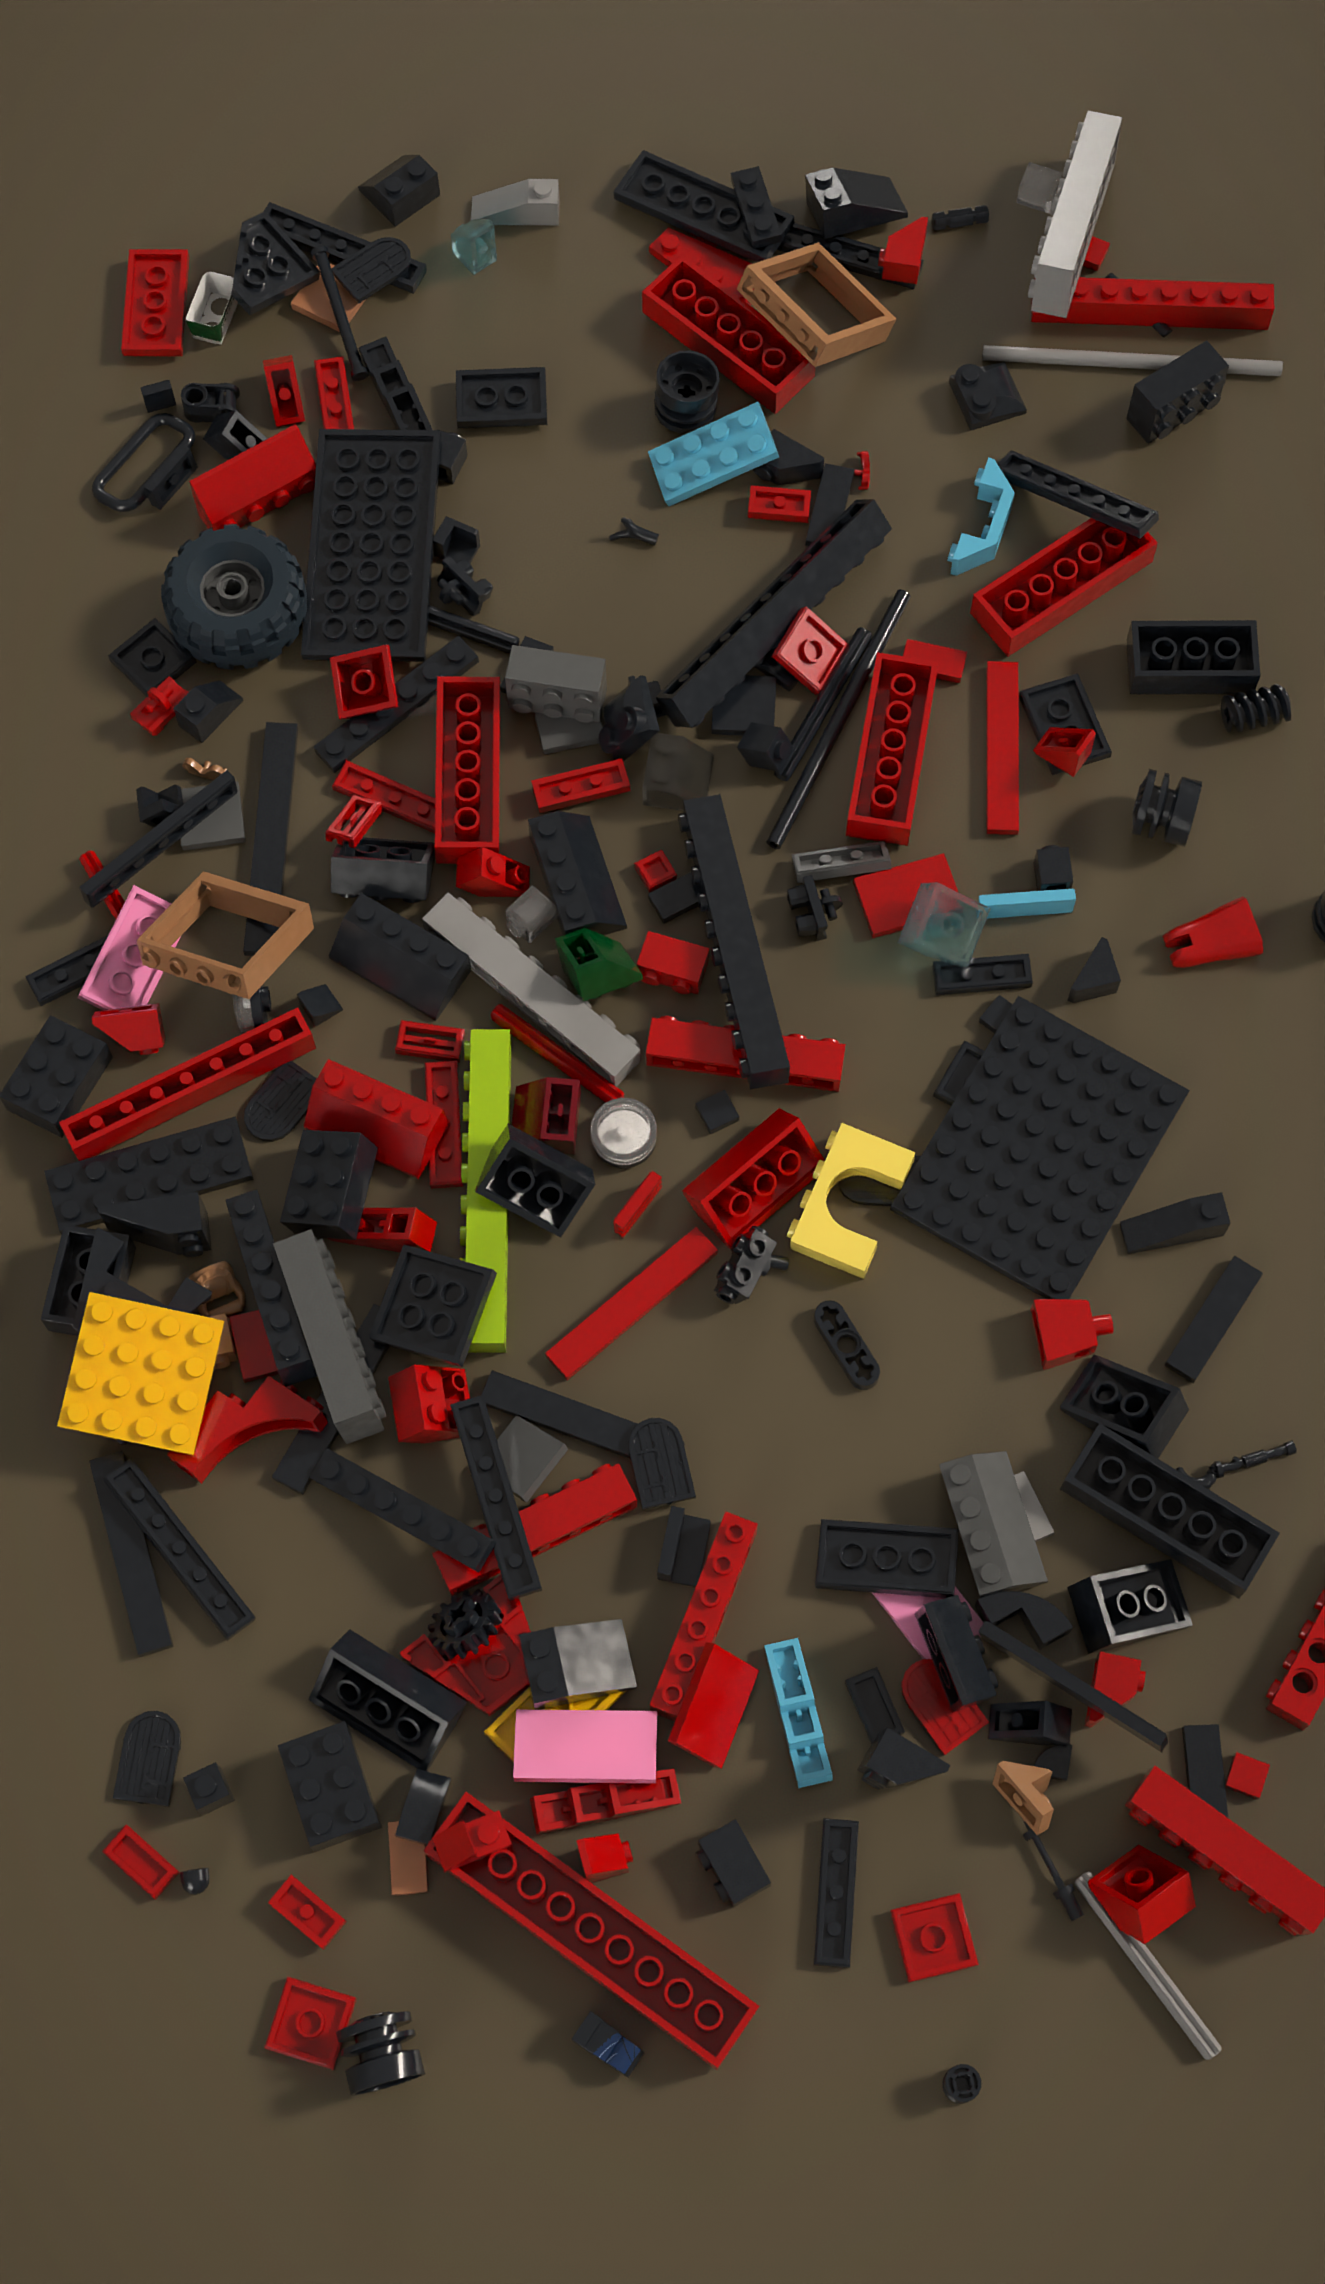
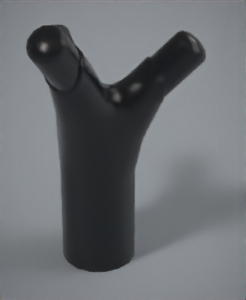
M625 517L621 519V522L627 529L609 536L610 541L619 538H633L654 546L659 538V534L639 527L631 519H626Z

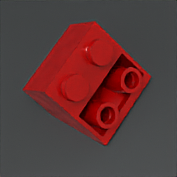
M414 1364L388 1377L398 1442L426 1444L460 1437L450 1404L470 1399L465 1369Z

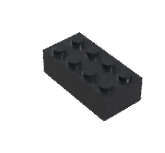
M1256 620L1131 621L1126 639L1130 694H1236L1238 692L1246 694L1248 690H1256L1261 676Z

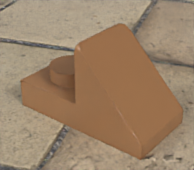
M1002 1761L997 1765L993 1785L1036 1835L1041 1834L1049 1828L1054 1811L1049 1799L1043 1794L1048 1789L1052 1771L1046 1768Z

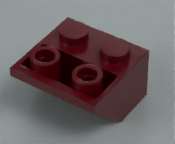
M546 1077L516 1086L512 1126L563 1154L575 1155L581 1098L580 1080Z

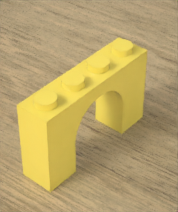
M841 1123L838 1132L832 1130L825 1149L830 1151L825 1161L819 1160L812 1177L817 1179L812 1191L809 1189L805 1191L800 1203V1208H803L804 1211L800 1220L793 1219L787 1237L791 1238V1250L864 1279L876 1252L878 1241L839 1225L828 1211L826 1204L827 1196L839 1181L851 1176L869 1177L901 1190L914 1163L915 1152Z

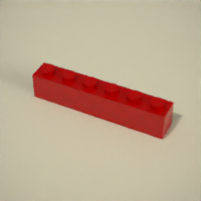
M671 1016L652 1017L646 1050V1065L742 1078L739 1070V1059L742 1058L740 1049H734L732 1041V1030H735L734 1025L718 1027L711 1026L708 1022L701 1020L689 1023L678 1021V1019ZM801 1034L782 1035L790 1064L789 1083H785V1085L839 1092L846 1044H841L831 1038L812 1040L807 1039V1037Z
M619 1463L612 1467L610 1464L602 1465L592 1472L593 1476L583 1481H580V1479L571 1480L561 1487L562 1491L552 1496H549L548 1493L540 1495L530 1502L531 1506L519 1511L533 1558L637 1508V1498ZM486 1523L473 1528L490 1538ZM494 1549L479 1573L439 1550L432 1553L451 1596L454 1594L458 1595L501 1574Z

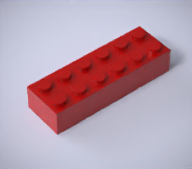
M683 254L642 291V313L690 350L702 353L710 358L720 373L774 414L778 413L815 377V367L761 313Z
M1090 518L973 594L970 614L1005 655L1009 657L1151 564L1158 542L1149 532L1140 539Z
M877 652L847 819L846 836L908 846L939 662Z
M437 676L436 864H457L458 857L480 847H485L499 853L500 677Z
M1153 1766L1148 1770L1125 1803V1806L1130 1809L1128 1815L1144 1827L1151 1824L1160 1831L1158 1837L1174 1849L1181 1846L1190 1852L1187 1858L1203 1870L1212 1868L1220 1874L1217 1880L1233 1892L1242 1890L1249 1895L1250 1898L1247 1902L1263 1914L1267 1912L1275 1914L1280 1918L1277 1924L1293 1936L1297 1934L1300 1936L1314 1934L1325 1917V1888L1157 1766Z

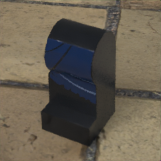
M591 2011L572 2038L574 2043L627 2078H629L645 2054L640 2048L622 2036L620 2032Z

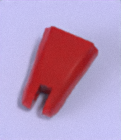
M1244 896L1228 902L1199 918L1179 925L1162 936L1167 948L1192 943L1191 946L1181 948L1169 956L1173 967L1178 968L1263 954L1262 937L1249 903Z

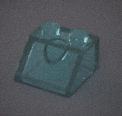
M938 882L921 883L898 943L925 956L968 968L991 908Z

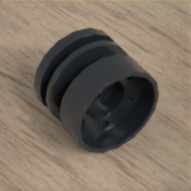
M678 351L668 355L659 364L656 372L654 410L659 422L671 431L681 434L690 433L711 423L714 419L719 391V370L715 363L706 355L695 351Z
M1149 769L1147 776L1139 786L1134 804L1132 834L1140 836L1143 824L1147 822L1151 823L1147 838L1152 839L1158 827L1163 826L1165 827V842L1185 847L1195 816L1202 781L1181 777L1174 790L1169 788V773H1164L1161 786L1154 785L1157 770Z
M388 2011L358 2019L348 2027L336 2032L338 2042L355 2040L356 2043L340 2051L342 2057L359 2056L360 2063L345 2071L352 2096L392 2087L425 2075L420 2050H402L401 2044L415 2037V2030L398 2032L397 2029L412 2022L410 2011Z

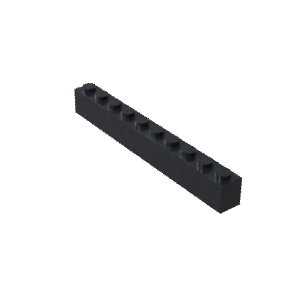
M874 499L855 500L655 697L675 727L693 728L702 723L705 718L704 715L712 707L722 703L725 699L724 695L732 687L741 684L745 679V675L753 667L761 664L766 658L765 655L773 647L779 645L801 608L807 606L811 610L813 607L820 605L825 600V595L832 588L839 586L845 580V575L852 568L863 563L865 560L864 556L871 549L883 543L884 537L892 530V527Z
M721 795L683 800V813L678 814L681 833L686 832L688 840L684 841L686 856L688 859L693 858L694 866H691L693 884L699 885L701 893H698L699 908L701 912L706 911L708 920H704L707 939H713L714 947H711L714 967L719 966L721 974L718 975L720 993H726L728 1002H725L726 1018L728 1022L733 1021L735 1030H732L733 1046L735 1050L740 1049L742 1058L739 1059L741 1077L747 1078L750 1089L789 1083L790 1064Z

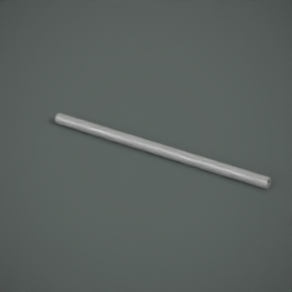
M983 345L982 360L1153 370H1159L1180 357L1179 355ZM1223 358L1229 365L1227 374L1282 375V361Z

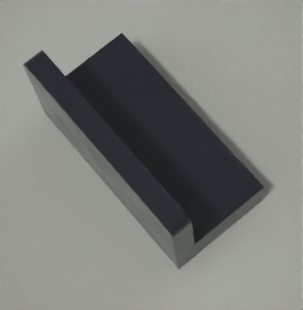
M671 1506L657 1570L658 1580L696 1587L701 1575L711 1526L709 1519L685 1515V1508Z

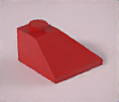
M386 644L330 657L339 719H347L398 707L389 645Z

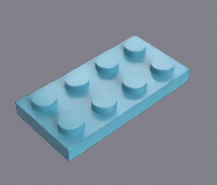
M759 402L648 451L668 507L779 458Z

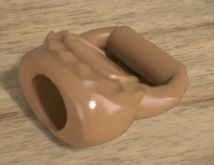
M227 1261L217 1262L189 1276L190 1280L212 1291L211 1298L197 1308L202 1316L211 1317L226 1313L230 1317L242 1312L245 1307V1292L241 1284L236 1280L233 1268ZM231 1292H234L238 1299L213 1310H207L208 1302H213V1300L229 1295Z

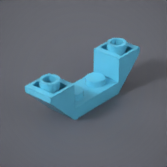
M989 457L985 469H978L974 485L979 487L977 499L992 503L989 517L993 519L990 526L985 524L981 538L962 533L958 544L952 543L947 561L952 562L950 574L955 576L995 558L1012 509L1015 492L995 459Z

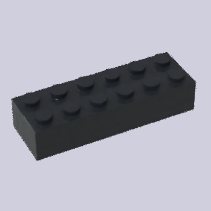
M1100 1423L1060 1488L1063 1492L1238 1599L1248 1589L1280 1532Z

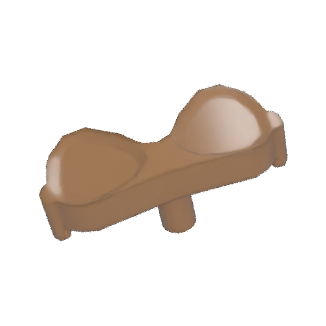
M185 758L182 765L189 773L215 780L227 770V768L223 769L219 765L210 766L211 762L205 761L202 767L192 758Z

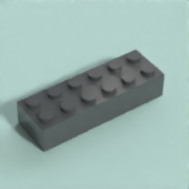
M310 1229L273 1243L335 1427L346 1444L384 1431L381 1419L386 1418L387 1415L382 1401L376 1393L374 1377L364 1359L366 1357L364 1348L354 1330L356 1327L354 1319L344 1301L346 1296L340 1280L336 1277L334 1271L336 1269L323 1238L317 1240Z

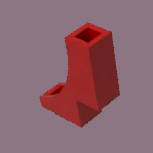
M268 1376L247 1404L233 1393L227 1397L217 1390L205 1406L194 1456L170 1451L167 1456L175 1466L202 1484L222 1459L249 1440L270 1432L289 1429L310 1430L321 1433L328 1421L322 1413L324 1407L310 1396H307L304 1400L296 1394L298 1390L293 1385L285 1387L282 1379L278 1382Z

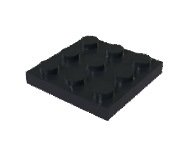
M403 1245L368 1338L380 1344L463 1367L497 1273L490 1268Z

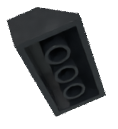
M556 811L528 819L529 836L562 935L582 928H587L601 935L627 929V924L590 816Z
M362 893L344 916L329 954L331 960L435 1021L471 972L468 954Z
M351 1629L330 1648L308 1699L341 1721H345L347 1725L412 1766L424 1771H428L451 1735L467 1703Z

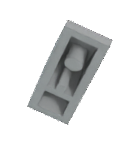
M527 179L472 196L471 225L559 226L560 201L558 179Z

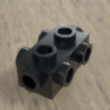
M751 1226L749 1232L738 1235L731 1246L732 1256L729 1262L726 1261L716 1275L718 1281L714 1291L717 1292V1297L722 1301L738 1304L749 1299L760 1275L764 1277L770 1268L788 1269L789 1258L772 1254L777 1242L769 1238V1234L764 1229Z

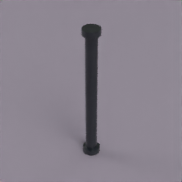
M315 247L312 249L311 255L313 260L317 261L352 368L350 372L353 381L364 380L369 376L367 367L363 366L328 260V247Z

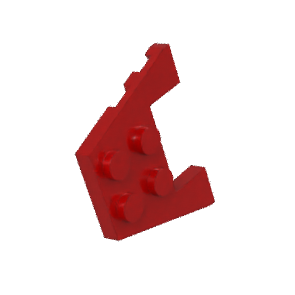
M501 1574L482 1588L484 1593L488 1592L501 1609L503 1616L502 1623L494 1626L498 1634L489 1635L488 1640L490 1644L488 1646L479 1645L477 1654H474L472 1650L468 1651L465 1659H461L457 1653L452 1660L445 1661L427 1636L423 1634L400 1652V1656L405 1661L488 1716L493 1715L529 1686L519 1635L529 1633L531 1630L520 1599L517 1598L509 1601Z

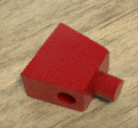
M1036 1299L1033 1301L1030 1309L1043 1370L1092 1355L1098 1346L1097 1336L1113 1334L1114 1332L1111 1315L1092 1316L1088 1300Z

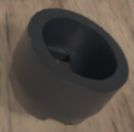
M209 1868L180 1872L181 1884L184 1890L194 1895L204 1892L209 1885Z

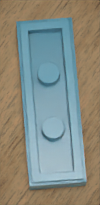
M1075 889L980 895L976 907L977 919L1072 913L1076 902Z

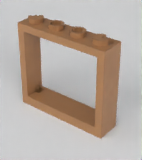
M819 242L748 265L737 287V290L814 367L885 342L896 321V318ZM813 262L818 266L817 269L812 265ZM808 271L861 324L827 335L775 281Z
M203 871L136 941L144 966L250 999L314 929L309 903ZM209 906L280 927L242 969L172 947L178 938Z

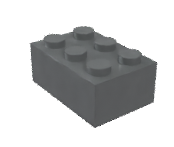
M512 645L505 676L509 709H514L519 713H542L551 718H559L561 716L575 718L584 723L601 721L607 691L606 659Z

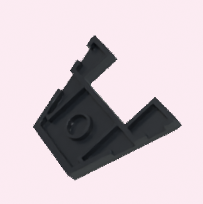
M98 1227L94 1234L72 1331L77 1334L80 1333L89 1292L191 1314L211 1298L212 1291L186 1277L168 1306L162 1304L108 1273L124 1247V1242Z

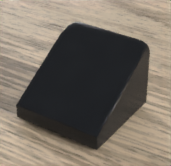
M326 984L301 991L297 994L300 1005L315 1027L343 1011V1008Z

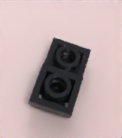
M417 1769L395 1834L396 1837L428 1845L434 1836L439 1815L444 1807L451 1783L450 1777Z

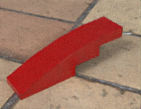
M672 1768L656 1771V1784L595 1783L572 1787L567 1791L533 1796L530 1798L536 1834L679 1805L681 1804L675 1770Z

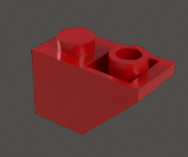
M480 847L457 858V888L479 897L529 896L530 866L485 847Z

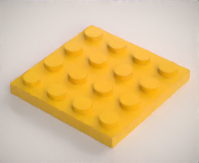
M89 1292L57 1426L194 1456L225 1322L219 1319Z

